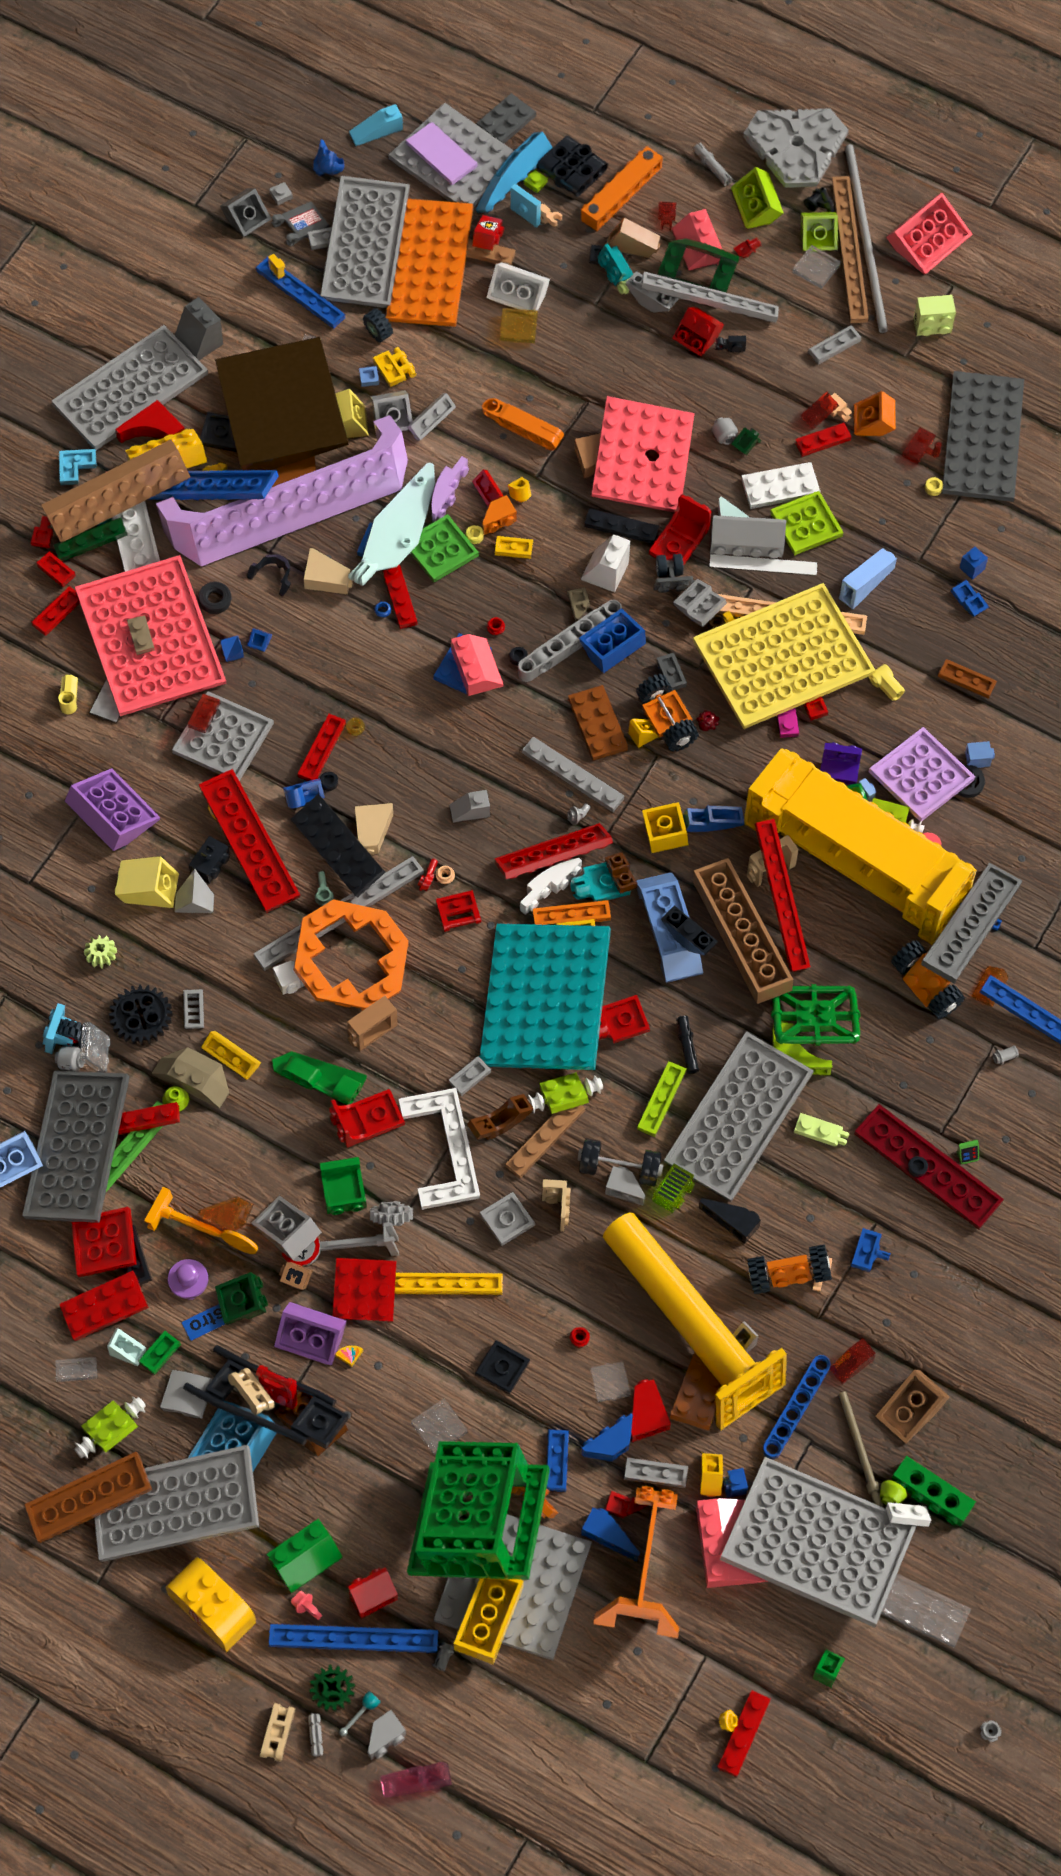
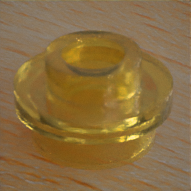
M357 717L351 718L346 724L347 732L353 736L362 734L365 730L364 722Z

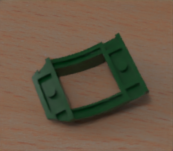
M690 239L669 241L657 275L702 286L675 277L685 249L688 248L719 258L709 288L727 292L739 262V256Z

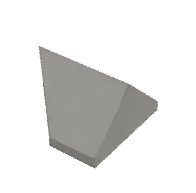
M194 869L176 893L175 912L213 913L214 894Z

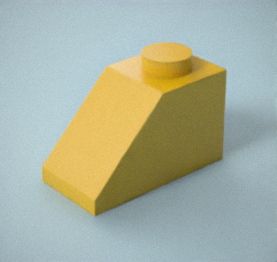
M702 1453L700 1495L707 1497L721 1496L723 1455Z

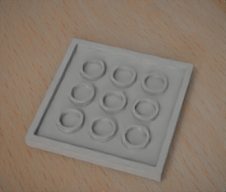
M207 691L173 747L172 753L218 774L233 769L240 781L272 728L274 721Z

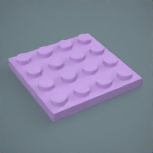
M924 727L869 769V773L903 806L910 807L909 811L919 821L926 819L975 779V776Z

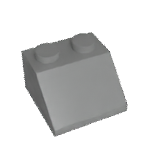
M405 390L370 397L375 420L390 415L401 431L409 430L407 426L413 420L408 393Z

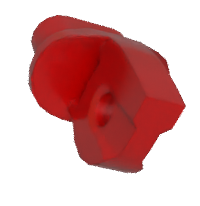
M756 237L751 241L749 239L745 240L733 249L741 258H746L753 251L757 252L755 249L762 246V244Z

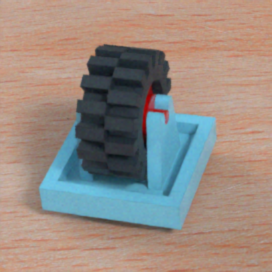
M58 1003L56 1009L51 1010L49 1027L46 1026L43 1033L44 1039L42 1044L45 1045V1052L53 1054L56 1044L79 1047L80 1049L85 1048L91 1034L90 1029L86 1028V1025H81L80 1022L66 1018L65 1005Z

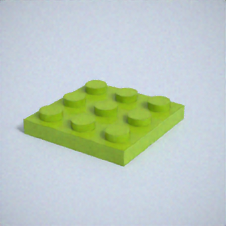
M820 491L780 505L770 511L773 519L786 520L785 540L794 555L843 537V531Z

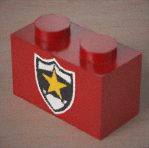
M482 215L474 230L472 246L492 251L495 245L499 244L500 237L503 236V219Z

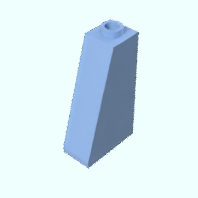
M882 548L842 580L839 599L854 609L895 568L897 558L891 552H887Z

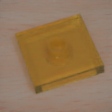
M503 308L500 341L535 343L538 311Z

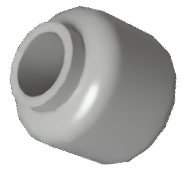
M721 417L714 422L712 433L719 443L728 445L736 439L738 429L730 418Z
M62 1046L55 1054V1063H57L58 1068L62 1071L77 1072L85 1064V1054L79 1047Z

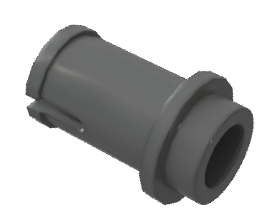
M443 1642L438 1647L440 1650L432 1666L445 1671L451 1654H454V1647Z

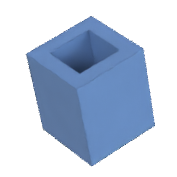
M990 742L967 743L965 750L967 765H973L977 768L990 767L991 761L995 757L994 749L990 747Z

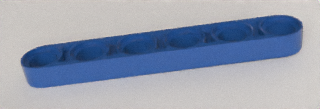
M818 1355L813 1359L764 1443L763 1454L765 1457L776 1459L782 1453L829 1371L831 1364L826 1356ZM822 1360L826 1363L827 1367L824 1370H819L816 1368L815 1363ZM809 1377L815 1378L817 1381L816 1386H808L806 1379ZM804 1394L807 1397V1401L799 1403L796 1400V1396ZM788 1411H795L798 1417L795 1420H789L786 1413ZM783 1427L788 1431V1435L780 1437L777 1435L776 1430ZM770 1444L776 1445L778 1452L775 1454L768 1453L767 1446Z

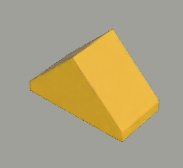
M649 719L630 720L629 735L638 748L659 737Z

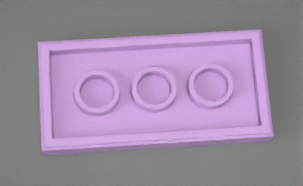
M433 122L406 140V144L451 185L478 167V163Z

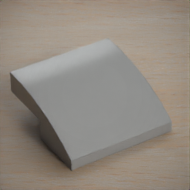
M699 579L691 584L673 602L682 613L702 627L727 604L725 598L714 593L710 585Z
M172 1370L160 1408L163 1411L182 1413L187 1417L202 1418L207 1402L183 1390V1387L188 1382L205 1392L206 1387L213 1379Z

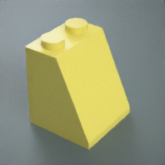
M350 389L336 393L347 438L368 436L365 405Z
M161 856L122 860L118 870L115 895L121 901L128 904L173 908L179 873Z

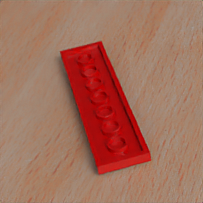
M231 769L200 783L199 788L265 912L268 913L300 898L297 887L234 770Z

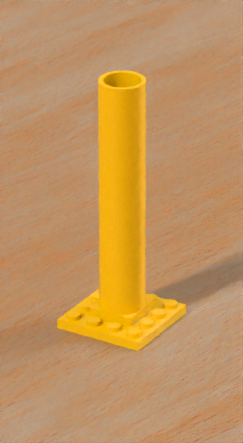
M634 1213L622 1215L607 1227L603 1234V1239L722 1385L716 1393V1425L720 1430L726 1428L786 1385V1352L782 1348L778 1351L774 1350L766 1356L765 1360L755 1363Z

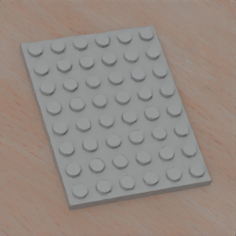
M765 1457L720 1560L875 1628L917 1525L890 1523L885 1508Z

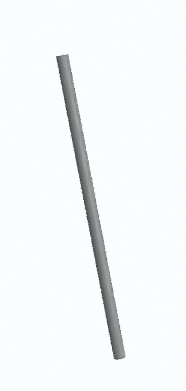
M849 144L845 146L878 329L880 333H885L888 331L854 147Z

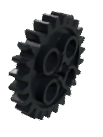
M139 984L136 990L134 986H131L130 992L124 989L125 995L118 993L119 1000L113 999L115 1006H110L112 1013H109V1018L112 1019L110 1024L114 1026V1033L118 1032L119 1038L124 1036L126 1043L132 1039L133 1045L136 1041L143 1045L144 1040L150 1044L151 1038L158 1041L157 1035L164 1036L163 1030H169L167 1024L172 1023L170 1018L173 1016L170 1010L172 1007L171 1003H168V997H164L162 991L157 994L156 987L151 991L149 985L142 989L141 984ZM136 1000L139 1001L147 1029H143L141 1019L138 1014L137 1006L135 1003ZM145 1002H152L149 1006L143 1005ZM127 1007L133 1008L131 1011H125ZM150 1019H157L154 1023L148 1022ZM132 1024H138L136 1028H130Z

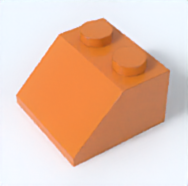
M883 391L854 404L855 435L883 436L896 430L895 399Z

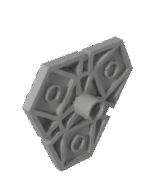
M831 108L816 110L797 109V111H791V109L780 111L758 110L745 130L743 137L762 160L766 158V165L785 188L817 187L831 163V157L834 158L848 135V129Z

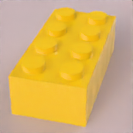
M186 429L181 433L167 435L162 439L151 440L146 444L135 445L125 450L129 461L172 440L186 468L207 462L203 444L194 429Z
M480 1578L456 1636L454 1650L493 1665L522 1593L524 1581L520 1579Z

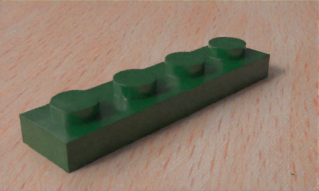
M120 517L78 534L62 543H56L54 548L58 559L64 562L128 536Z

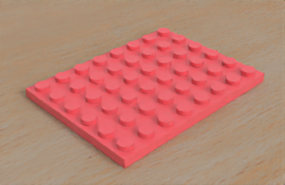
M180 555L75 587L120 716L226 684L224 673ZM145 615L155 651L137 655L127 620Z

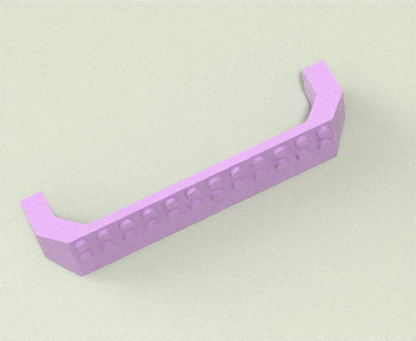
M390 415L375 420L373 423L377 443L373 449L271 487L266 497L261 500L240 499L205 513L181 510L173 497L156 503L164 533L175 550L198 565L204 566L400 491L408 462L402 431Z

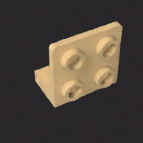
M543 1179L542 1201H546L549 1204L562 1202L560 1231H564V1226L569 1225L571 1188H567V1181Z

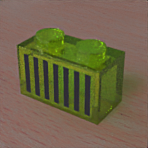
M674 1163L654 1192L653 1202L671 1213L676 1208L680 1209L685 1201L683 1197L686 1193H690L695 1186L693 1182L694 1175Z

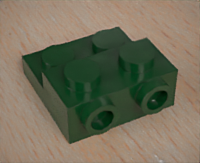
M249 1272L215 1286L225 1324L229 1325L244 1318L249 1320L266 1313L265 1307L268 1306V1301L261 1293L263 1282L259 1276L257 1277V1275Z

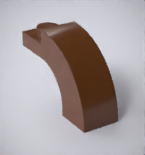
M524 1094L510 1097L494 1112L471 1119L467 1126L477 1140L485 1137L487 1140H490L515 1127L534 1109Z

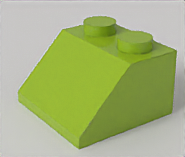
M836 212L801 213L803 251L838 250V214Z

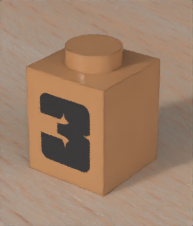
M287 1262L286 1265L283 1264L279 1276H282L280 1281L303 1290L307 1288L313 1270L293 1262Z

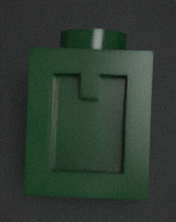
M744 427L732 445L747 456L757 442L760 444L762 440L758 437L760 434L754 429L748 430Z

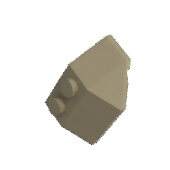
M189 1047L162 1057L152 1072L153 1076L173 1086L183 1088L187 1093L218 1109L221 1108L229 1095L222 1064Z

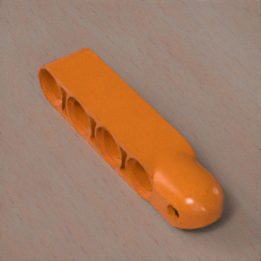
M490 398L482 405V412L486 417L496 421L501 427L548 450L554 451L564 437V433L559 428L496 398Z

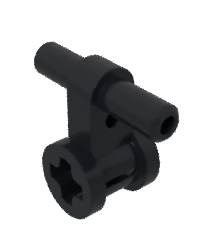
M825 187L815 189L812 195L804 200V205L812 212H815L818 207L827 209V212H835L833 208L834 203Z

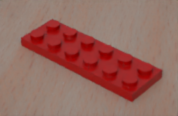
M598 823L494 858L496 866L506 879H514L526 872L532 873L538 868L549 867L556 862L567 861L574 856L585 855L592 850L606 848L613 841L612 836Z

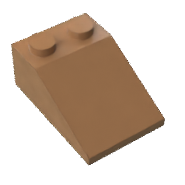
M914 1370L876 1417L907 1444L941 1409L950 1396L920 1370Z

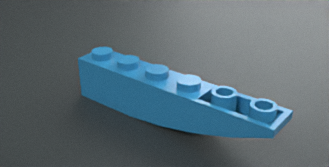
M543 132L531 134L500 166L481 197L476 208L477 213H488L493 210V206L505 198L504 195L511 191V187L514 184L524 180L529 171L537 168L540 159L553 148Z

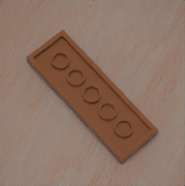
M134 1452L24 1505L36 1539L39 1543H42L152 1491L139 1453Z

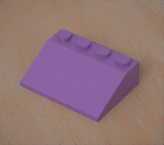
M112 768L71 785L65 802L113 851L128 845L160 820L155 811Z

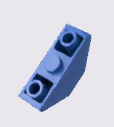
M632 1413L627 1417L626 1415L620 1417L611 1428L608 1426L601 1430L599 1436L594 1440L590 1438L585 1441L581 1450L583 1457L612 1462L629 1450L634 1419Z

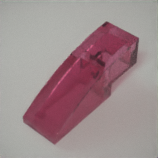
M445 1762L424 1767L417 1766L380 1776L385 1798L414 1794L452 1785L449 1765Z

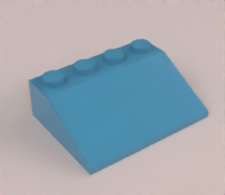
M225 1400L223 1401L242 1410L252 1413L250 1409L227 1402ZM218 1408L188 1458L248 1445L250 1447L252 1470L254 1471L276 1432ZM261 1413L257 1414V1416L273 1422L269 1416Z

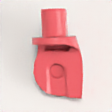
M299 1591L291 1600V1604L296 1607V1612L304 1613L307 1611L319 1620L322 1614L312 1604L313 1596Z

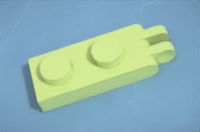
M800 1113L794 1130L796 1134L832 1146H837L838 1144L846 1145V1139L849 1137L848 1132L842 1131L843 1127Z

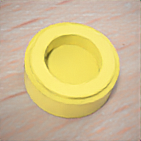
M929 478L925 483L926 493L931 496L941 494L943 482L939 478Z
M473 525L467 528L466 537L472 544H478L484 538V531L480 526Z

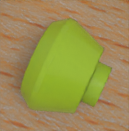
M173 1086L165 1091L162 1102L163 1104L177 1102L179 1111H182L189 1103V1095L183 1088Z
M891 1480L881 1483L880 1497L885 1505L888 1503H901L907 1497L906 1489L900 1484Z

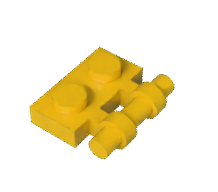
M399 347L393 350L394 355H391L388 350L373 357L374 364L390 387L405 381V373L409 374L411 378L416 376L414 366L408 362L406 354ZM397 362H401L403 366L399 367Z

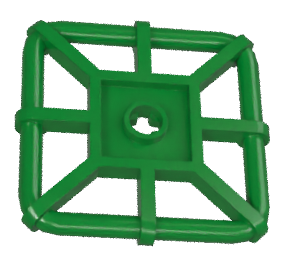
M811 984V986H793L792 991L772 998L773 1010L771 1011V1018L774 1022L776 1041L780 1044H815V1046H820L821 1044H856L860 1040L859 1018L861 1014L858 1010L855 988L850 985L816 986V984ZM817 993H841L831 1001H817ZM789 994H811L812 1001H799ZM849 999L850 1011L835 1012L837 1006ZM780 1000L795 1008L796 1012H782L780 1010ZM781 1021H796V1025L786 1032H782ZM836 1021H851L852 1032L836 1024ZM799 1032H814V1036L795 1035ZM820 1032H834L839 1036H821Z

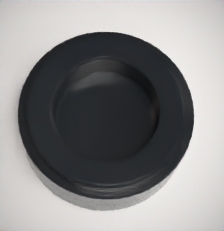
M515 647L510 651V662L518 666L519 662L528 656V653L522 647Z
M328 771L320 776L323 790L332 791L337 788L338 777L335 773Z
M920 1156L911 1158L908 1163V1172L914 1177H922L926 1174L928 1169L927 1161Z

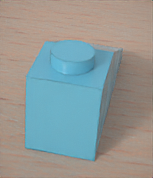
M395 104L380 109L350 130L349 134L355 146L403 130V117Z

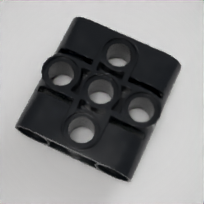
M566 135L537 164V169L550 177L556 187L565 188L576 197L585 192L608 168V163L594 154L589 145L580 144L569 135Z

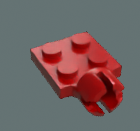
M637 995L602 1006L599 1040L611 1038L613 1043H617L650 1032L649 1024Z

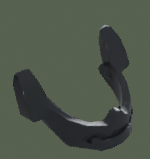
M278 554L266 555L258 564H251L247 573V578L251 580L262 567L268 564H276L278 568H283L285 575L281 580L282 585L279 595L283 597L287 593L291 582L288 581L291 568L289 561L285 557Z

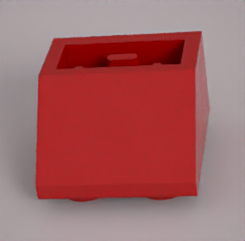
M689 307L672 339L697 355L702 356L716 341L724 324L697 307Z
M386 1567L374 1569L369 1573L368 1577L364 1579L361 1577L357 1578L348 1586L349 1597L361 1619L398 1600V1594Z

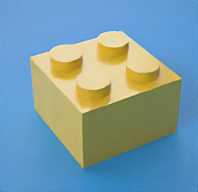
M679 802L642 810L651 853L689 845Z

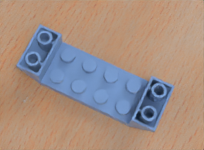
M672 872L637 880L638 895L640 899H643L656 940L665 982L668 983L703 974L700 954L689 952L675 941L661 920L674 905L689 917L678 880Z

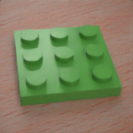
M448 514L423 528L418 545L410 552L433 582L438 581L479 556L477 549Z

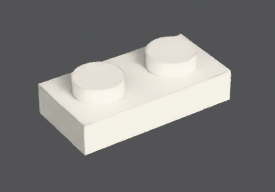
M888 1503L886 1506L890 1523L927 1527L930 1525L931 1518L926 1506Z

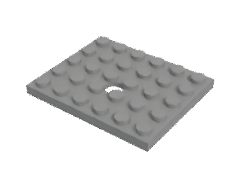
M444 103L389 154V160L449 202L471 203L474 207L480 202L495 173L514 150ZM431 122L478 163L477 168L453 185L447 182L406 144L408 138Z

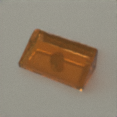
M987 966L971 997L993 1007L995 1002L979 992L990 975L1004 984L1008 979V975L1002 968Z

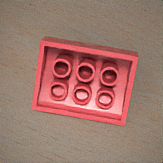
M940 193L929 200L886 238L896 252L925 275L967 240L972 233L944 194Z
M710 1499L697 1501L696 1511L707 1588L769 1582L720 1560L745 1500Z

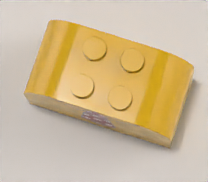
M198 1557L166 1586L168 1596L225 1652L256 1624L255 1615L245 1601Z

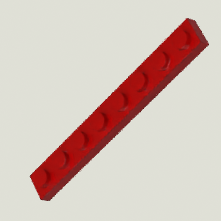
M775 819L756 822L755 828L790 972L808 969L811 966Z

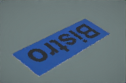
M219 1304L181 1322L191 1341L225 1325Z

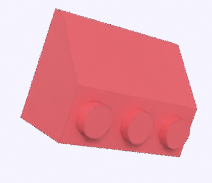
M706 209L689 213L672 227L676 240L690 239L722 249ZM688 248L685 249L683 255L688 271L719 262V258Z
M467 634L451 639V651L468 696L504 686L486 638Z

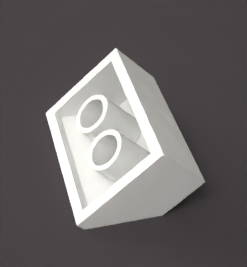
M501 262L495 266L486 298L536 315L546 295L550 279Z

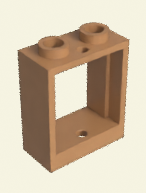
M383 996L347 1021L349 1043L361 1051L397 1026V1009L386 996Z

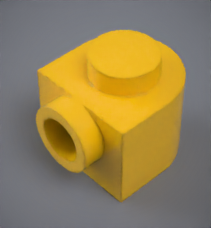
M521 477L508 484L511 498L519 502H525L531 497L529 481Z

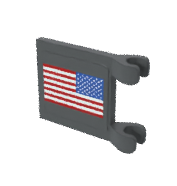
M308 202L283 214L272 216V225L274 227H279L282 223L286 222L293 231V233L286 236V244L289 247L295 245L299 240L308 237V232L329 228V224L312 202Z

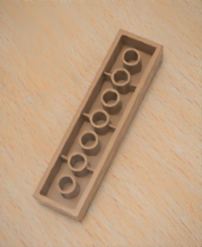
M169 440L41 506L59 541L62 543L191 477L173 441Z
M729 858L694 870L693 883L755 1002L759 1004L792 991L793 978Z

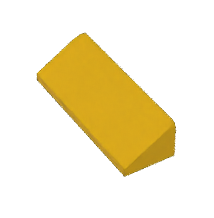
M216 1031L209 1033L201 1047L246 1080L250 1078L261 1064L260 1061Z

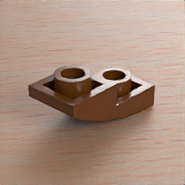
M622 852L605 857L609 873L620 894L638 887V883L630 871V864Z

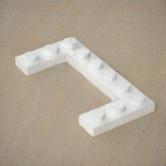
M457 1088L400 1098L399 1105L403 1119L441 1112L456 1178L454 1182L418 1188L421 1208L427 1209L479 1199L480 1193Z

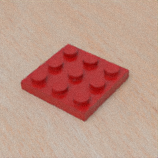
M129 1207L102 1212L99 1223L71 1221L76 1273L79 1278L137 1265L131 1209Z
M336 1258L333 1317L346 1320L393 1322L397 1261Z

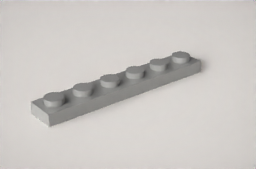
M535 737L522 749L524 755L608 810L614 812L624 800L623 794Z

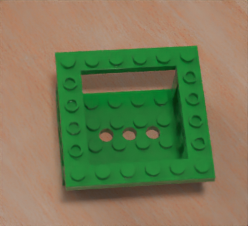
M439 1441L435 1462H430L407 1567L408 1575L529 1580L550 1472L549 1466L528 1465L518 1443ZM512 1487H526L513 1555L510 1556L502 1536ZM467 1496H473L471 1501L463 1502ZM463 1514H469L466 1520H459Z

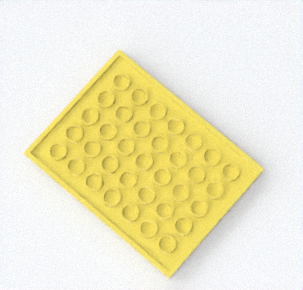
M824 583L693 637L695 646L743 729L869 677L876 671Z

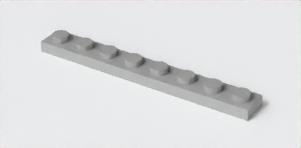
M644 272L642 276L641 288L648 291H655L776 323L778 319L779 306Z

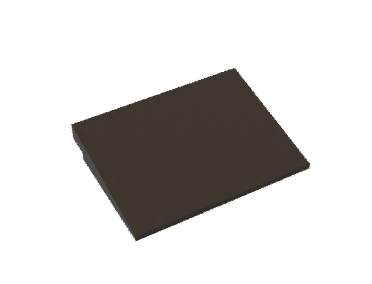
M321 337L215 359L242 470H274L349 445Z

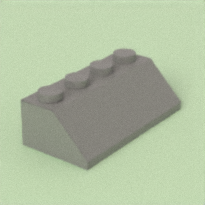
M713 515L710 553L717 555L730 554L735 556L783 558L786 520Z

